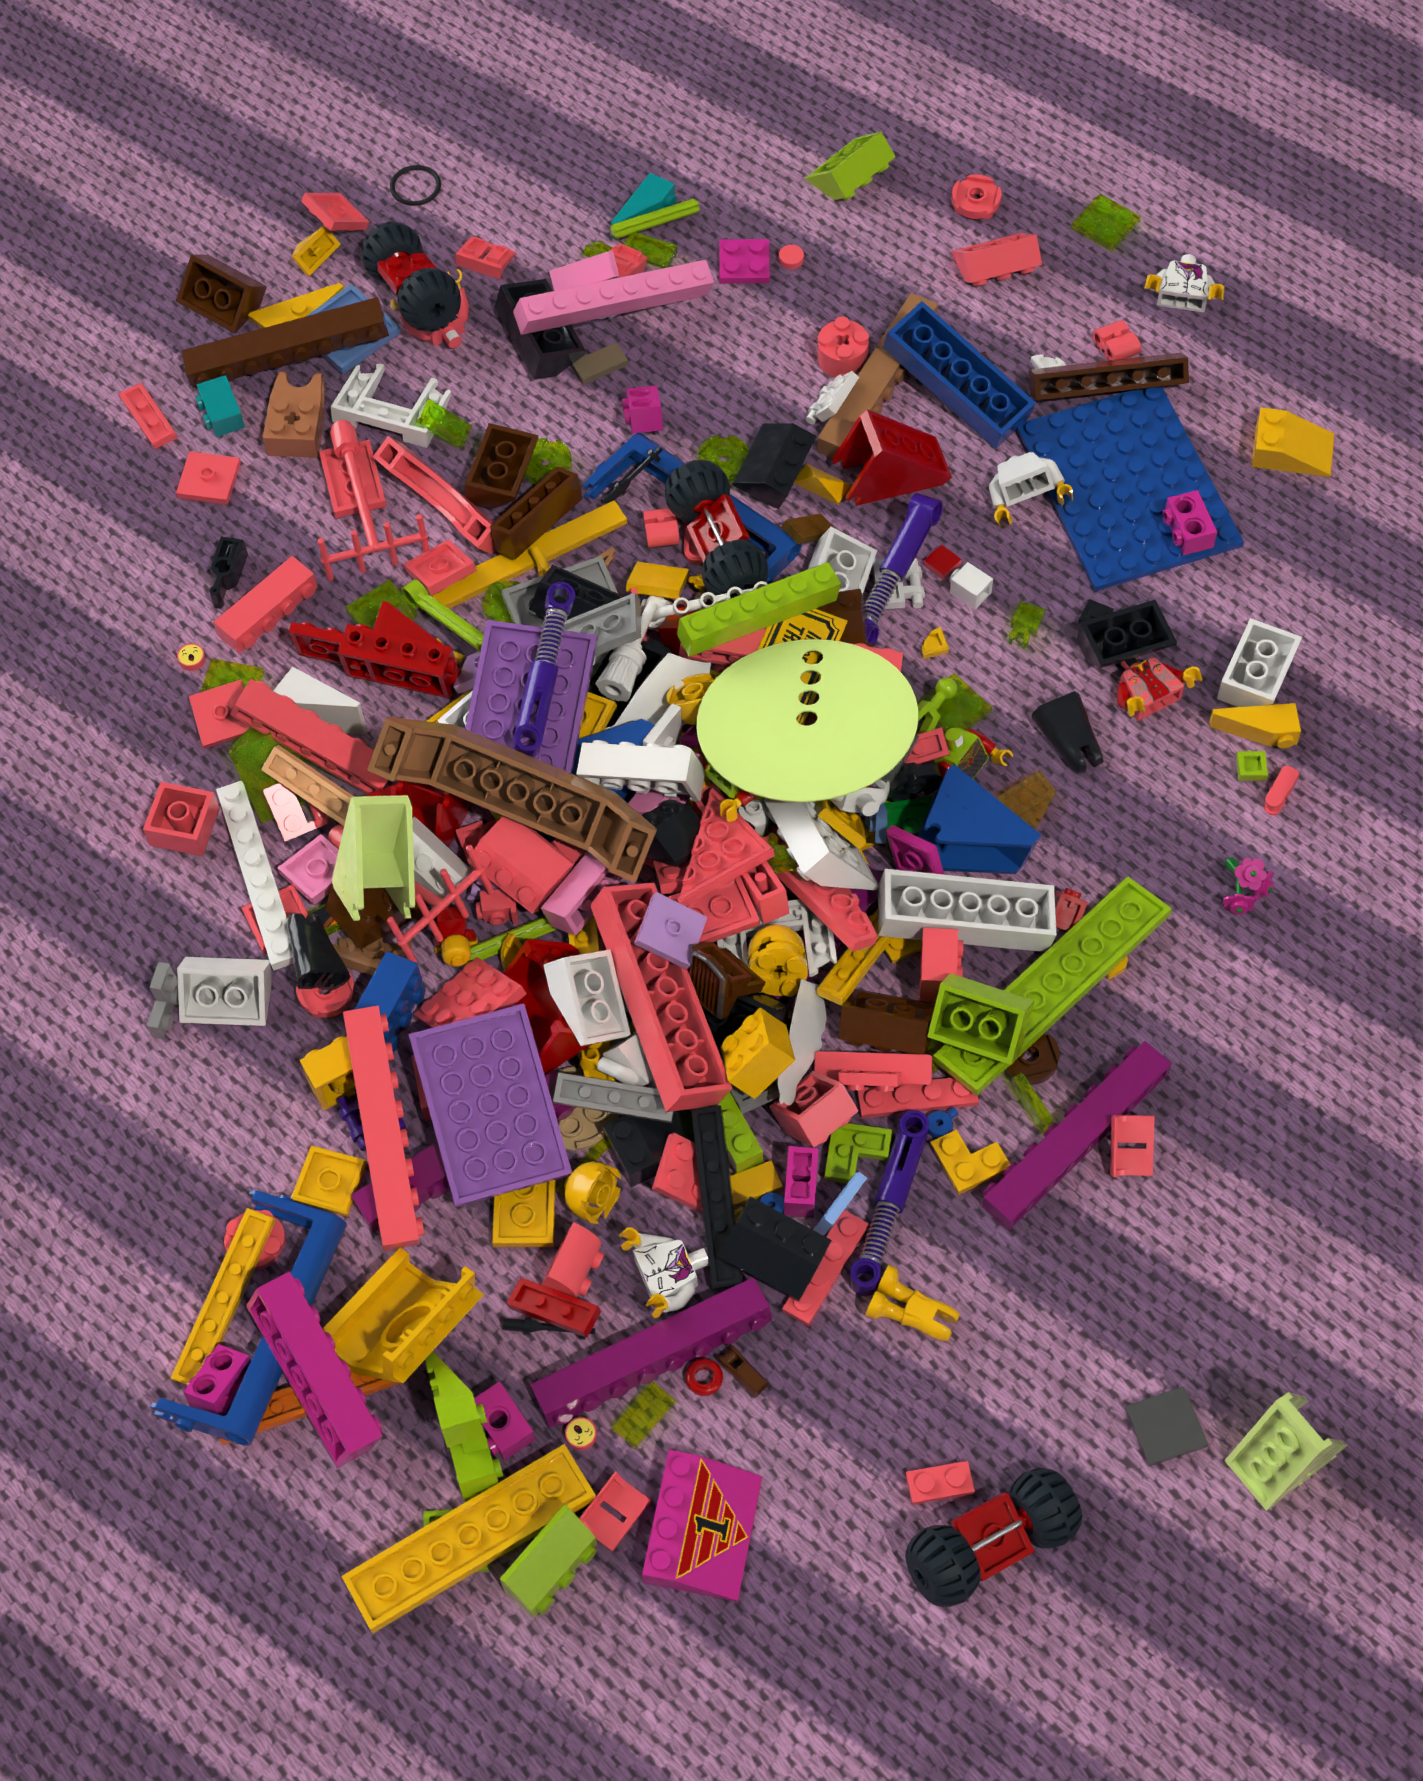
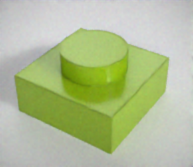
M1237 751L1238 781H1266L1268 770L1265 751Z

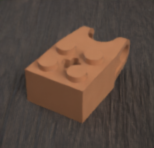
M280 371L270 395L263 433L267 456L319 458L325 422L323 374L315 373L307 385L293 387L289 384L288 372Z

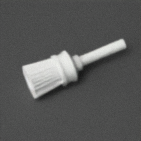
M653 601L647 602L641 615V638L614 648L613 653L609 657L608 665L595 683L600 693L611 700L625 702L629 700L636 675L640 674L642 665L646 661V655L641 650V642L658 607Z

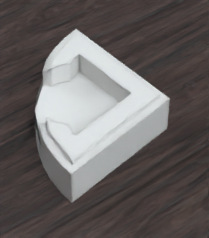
M1042 354L1032 356L1030 360L1036 369L1066 365L1064 361L1057 357L1054 359L1044 357Z

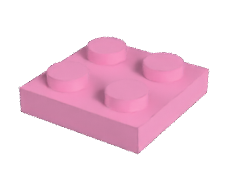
M320 834L277 868L281 876L315 905L334 888L332 877L339 849Z

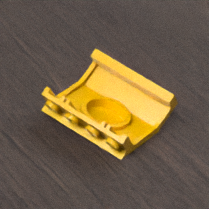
M400 1247L326 1324L323 1331L331 1335L336 1346L334 1350L340 1360L343 1359L353 1373L403 1384L485 1294L475 1287V1272L464 1266L462 1268L461 1279L457 1284L434 1280L411 1264L409 1253Z

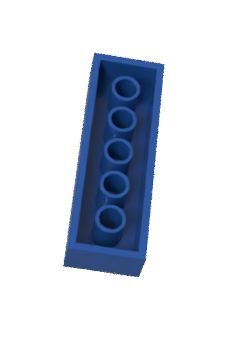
M923 301L887 332L883 348L995 449L1031 416L1036 402Z

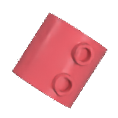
M573 1222L564 1236L541 1285L575 1298L578 1297V1294L584 1297L592 1280L586 1277L591 1268L598 1269L605 1254L599 1251L602 1245L600 1239L588 1229Z

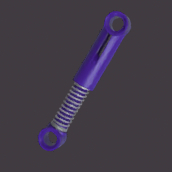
M915 493L910 499L907 516L879 568L880 576L868 600L865 601L867 642H873V646H875L879 636L878 618H881V614L884 613L883 610L886 609L885 606L888 605L887 602L890 601L889 598L892 597L891 594L894 593L893 590L896 589L898 582L904 581L931 526H935L940 520L943 511V502L919 493Z
M566 582L553 583L547 591L545 599L546 616L544 617V625L540 635L541 639L539 640V648L536 653L537 657L530 665L512 743V749L533 758L538 755L542 745L558 674V667L555 663L557 662L556 658H558V649H560V640L563 639L562 631L565 630L564 626L566 624L564 622L567 621L566 619L570 615L575 600V591ZM561 596L566 602L557 603L553 598ZM533 704L538 705V710L533 725L529 724ZM525 737L530 738L535 744L525 746L520 740Z
M917 1110L907 1111L900 1119L899 1128L874 1201L877 1209L874 1211L875 1214L868 1229L869 1233L866 1235V1243L863 1244L862 1253L851 1267L850 1286L860 1296L873 1295L878 1289L883 1269L882 1261L884 1258L882 1256L886 1255L884 1251L887 1250L885 1246L889 1245L888 1241H890L889 1237L892 1235V1227L895 1226L894 1222L897 1221L895 1217L903 1212L925 1142L928 1138L929 1120L924 1113ZM910 1126H916L921 1131L918 1133H911L907 1130V1128ZM907 1146L909 1151L904 1167H899ZM867 1273L873 1279L869 1282H862L857 1277L860 1274Z

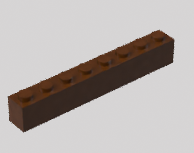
M375 297L181 351L186 376L192 387L197 388V384L224 375L230 381L237 377L256 374L259 371L278 368L296 361H304L310 357L329 354L332 351L351 348L365 342L377 341L389 336L381 303L379 298Z

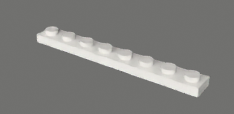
M243 780L218 788L216 791L273 971L294 964L292 947L286 927V912Z

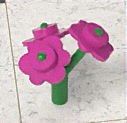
M1233 857L1225 861V866L1236 877V894L1234 897L1227 896L1223 899L1224 909L1238 915L1254 910L1255 901L1261 899L1262 896L1267 897L1272 892L1274 882L1271 879L1274 872L1270 871L1267 874L1263 870L1264 862L1257 858L1253 860L1244 858L1242 865ZM1248 886L1251 890H1255V896L1244 897L1242 895V887Z

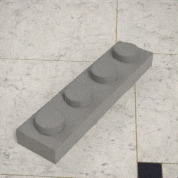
M558 1072L553 1099L554 1104L672 1123L673 1111L666 1112L658 1089Z

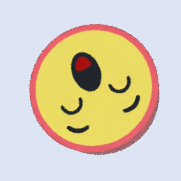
M193 643L182 646L177 653L180 666L187 671L201 668L206 660L202 647Z
M584 1417L571 1420L565 1429L567 1443L571 1448L578 1451L587 1450L592 1447L597 1438L594 1423Z

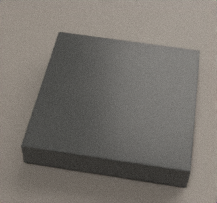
M1184 1386L1125 1406V1411L1148 1467L1208 1446Z

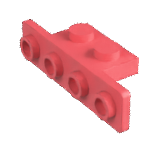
M815 1052V1072L839 1081L843 1085H847V1090H864V1086L867 1085L876 1086V1091H894V1087H898L901 1084H931L933 1057L930 1054Z

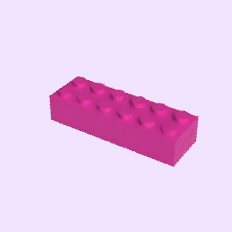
M289 1271L258 1287L246 1306L338 1469L370 1451L383 1436L381 1434L382 1426L378 1418L374 1414L371 1415L368 1411L363 1391L359 1387L355 1388L351 1381V1372L347 1363L343 1359L340 1360L334 1350L336 1346L333 1338L328 1332L324 1333L321 1328L317 1310L313 1305H308L303 1296L305 1295L303 1285L299 1279H294Z

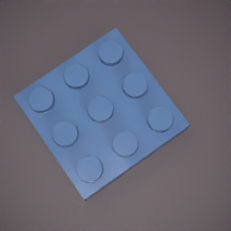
M350 284L307 316L368 300V298ZM384 313L389 336L377 341L358 344L351 348L332 351L329 354H321V356L344 375L401 333L400 326Z

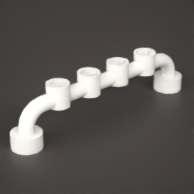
M760 581L755 584L754 588L741 590L739 587H731L726 594L720 595L706 592L702 594L700 599L691 601L680 597L675 600L674 604L657 607L648 629L657 630L667 616L676 615L684 617L688 612L705 609L729 600L732 593H736L739 596L768 584ZM710 599L712 600L713 604L706 605L704 604L703 600ZM678 604H683L686 606V609L684 611H680L677 609L676 606Z

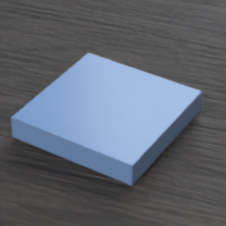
M856 1172L813 1230L824 1236L861 1188L867 1177L860 1172Z

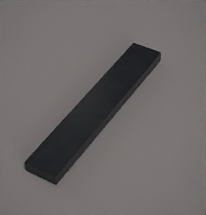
M721 1105L691 1109L713 1290L734 1287L743 1282L742 1271L717 1258L736 1223L723 1110Z

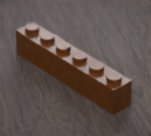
M1182 353L1030 369V394L1035 400L1186 384L1189 383L1188 357Z

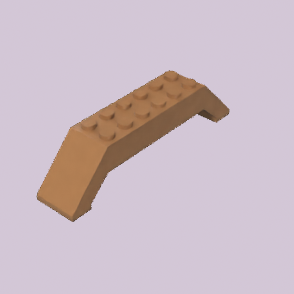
M386 717L367 771L393 782L400 780L429 784L587 850L609 869V872L634 883L637 881L657 831L651 823L614 791L457 725Z

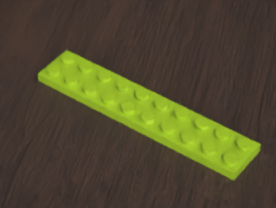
M1128 876L1015 979L1004 991L1034 1000L1019 1056L1171 915L1172 908ZM945 1044L933 1055V1061L976 1096L1010 1066L1009 1064L949 1044Z

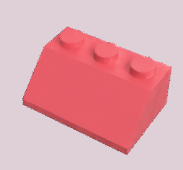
M1018 233L952 250L953 257L964 281L973 283V286L988 283L987 279L996 277L997 280L1010 278L1011 273L1020 271V274L1035 271L1036 266L1042 265L1036 234Z
M502 816L480 839L474 849L482 866L485 867L489 880L532 914L541 910L543 904L559 887L575 864V862L531 827L505 816ZM469 857L467 862L475 868L471 858Z

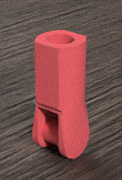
M1283 766L1266 795L1264 809L1268 814L1276 815L1281 811L1286 799L1296 785L1300 772L1293 767Z

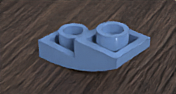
M885 804L880 805L876 814L865 816V827L870 828V832H875V843L886 844L887 811Z

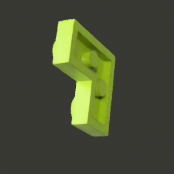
M851 1123L837 1128L831 1133L824 1180L847 1184L856 1173L858 1157L888 1161L892 1129Z

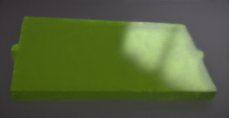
M271 732L254 740L248 739L245 744L228 751L262 824L274 818L262 790L280 783L261 770L274 746H277ZM295 793L300 806L303 805L301 797Z

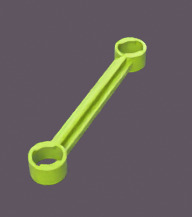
M417 579L412 580L401 588L405 600L415 610L423 609L481 653L484 634L429 595L425 587Z

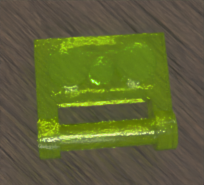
M390 579L345 607L347 614L356 624H364L373 629L371 624L376 622L382 601L389 602L395 608L400 607L401 612L411 620L418 617L414 607Z

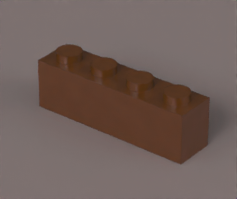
M557 466L490 526L496 551L517 559L583 499L578 474Z

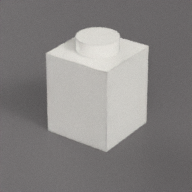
M969 562L961 569H956L950 577V594L974 610L992 593L993 578Z

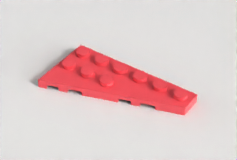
M778 833L762 837L774 849L775 856L767 860L776 876L852 952L875 945L878 935L867 914L861 911L858 905L859 898L856 894H852L850 888L820 886L811 879L809 881L805 880L797 871L798 863L787 852L788 844L781 839Z

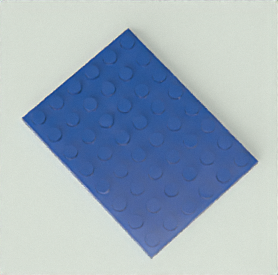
M1162 386L1134 389L1024 421L1017 427L1016 432L1026 452H1033L1039 458L1053 460L1065 479L1063 483L1070 485L1073 489V500L1067 494L1062 495L1064 505H1061L1057 500V487L1046 493L1095 591L1243 547L1244 541ZM1198 490L1217 530V535L1213 548L1183 555L1180 547L1174 544L1170 525H1166L1164 522L1163 510L1166 508L1167 498Z

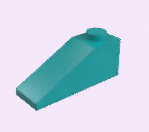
M649 173L611 221V226L618 222L675 205L677 202L675 183Z

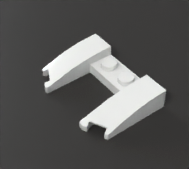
M376 364L375 372L366 374L360 372V365H356L331 405L332 422L347 420L355 428L361 422L403 434V442L427 448L444 415L451 397V391L448 389L442 395L435 389L438 386V380L431 378L413 409L372 399V396L385 371L384 365Z
M800 899L788 901L790 914L763 924L760 920V926L717 940V945L720 949H729L749 967L747 937L754 936L758 930L768 925H785L794 931L804 930L810 977L817 975L818 968L832 961L835 964L837 962L833 932Z

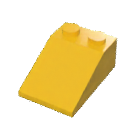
M1260 407L1255 429L1251 467L1330 477L1335 433L1289 411Z

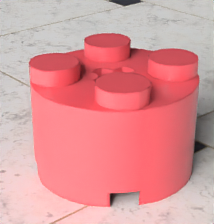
M842 316L825 325L819 332L817 359L822 371L835 378L840 374L844 376L850 371L858 375L868 360V332L860 324Z

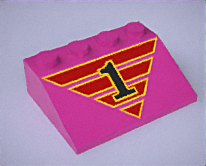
M668 1450L642 1572L643 1583L738 1602L762 1476L700 1455Z

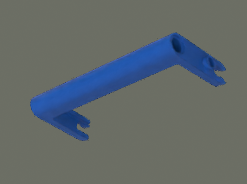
M636 433L605 463H601L587 479L583 487L586 489L591 486L592 488L586 492L584 497L586 499L590 497L592 499L597 498L632 465L640 466L650 456L647 451L650 448L655 451L659 445L642 433ZM662 448L663 451L658 455L661 460L658 463L652 460L644 470L666 484L671 473L676 468H680L684 462ZM730 494L750 537L747 541L753 543L769 555L767 558L769 571L766 583L771 584L798 556L802 544H797L783 529Z
M250 1190L249 1195L252 1196V1204L256 1205L254 1210L270 1211L278 1219L310 1230L291 1274L294 1279H299L305 1291L303 1296L308 1305H312L347 1227L346 1221L332 1213L296 1203L292 1198L285 1195L277 1197L264 1192ZM262 1336L227 1415H217L163 1398H159L157 1403H152L150 1408L155 1410V1416L175 1423L174 1425L183 1431L192 1432L194 1429L236 1444L249 1446L254 1439L283 1371Z

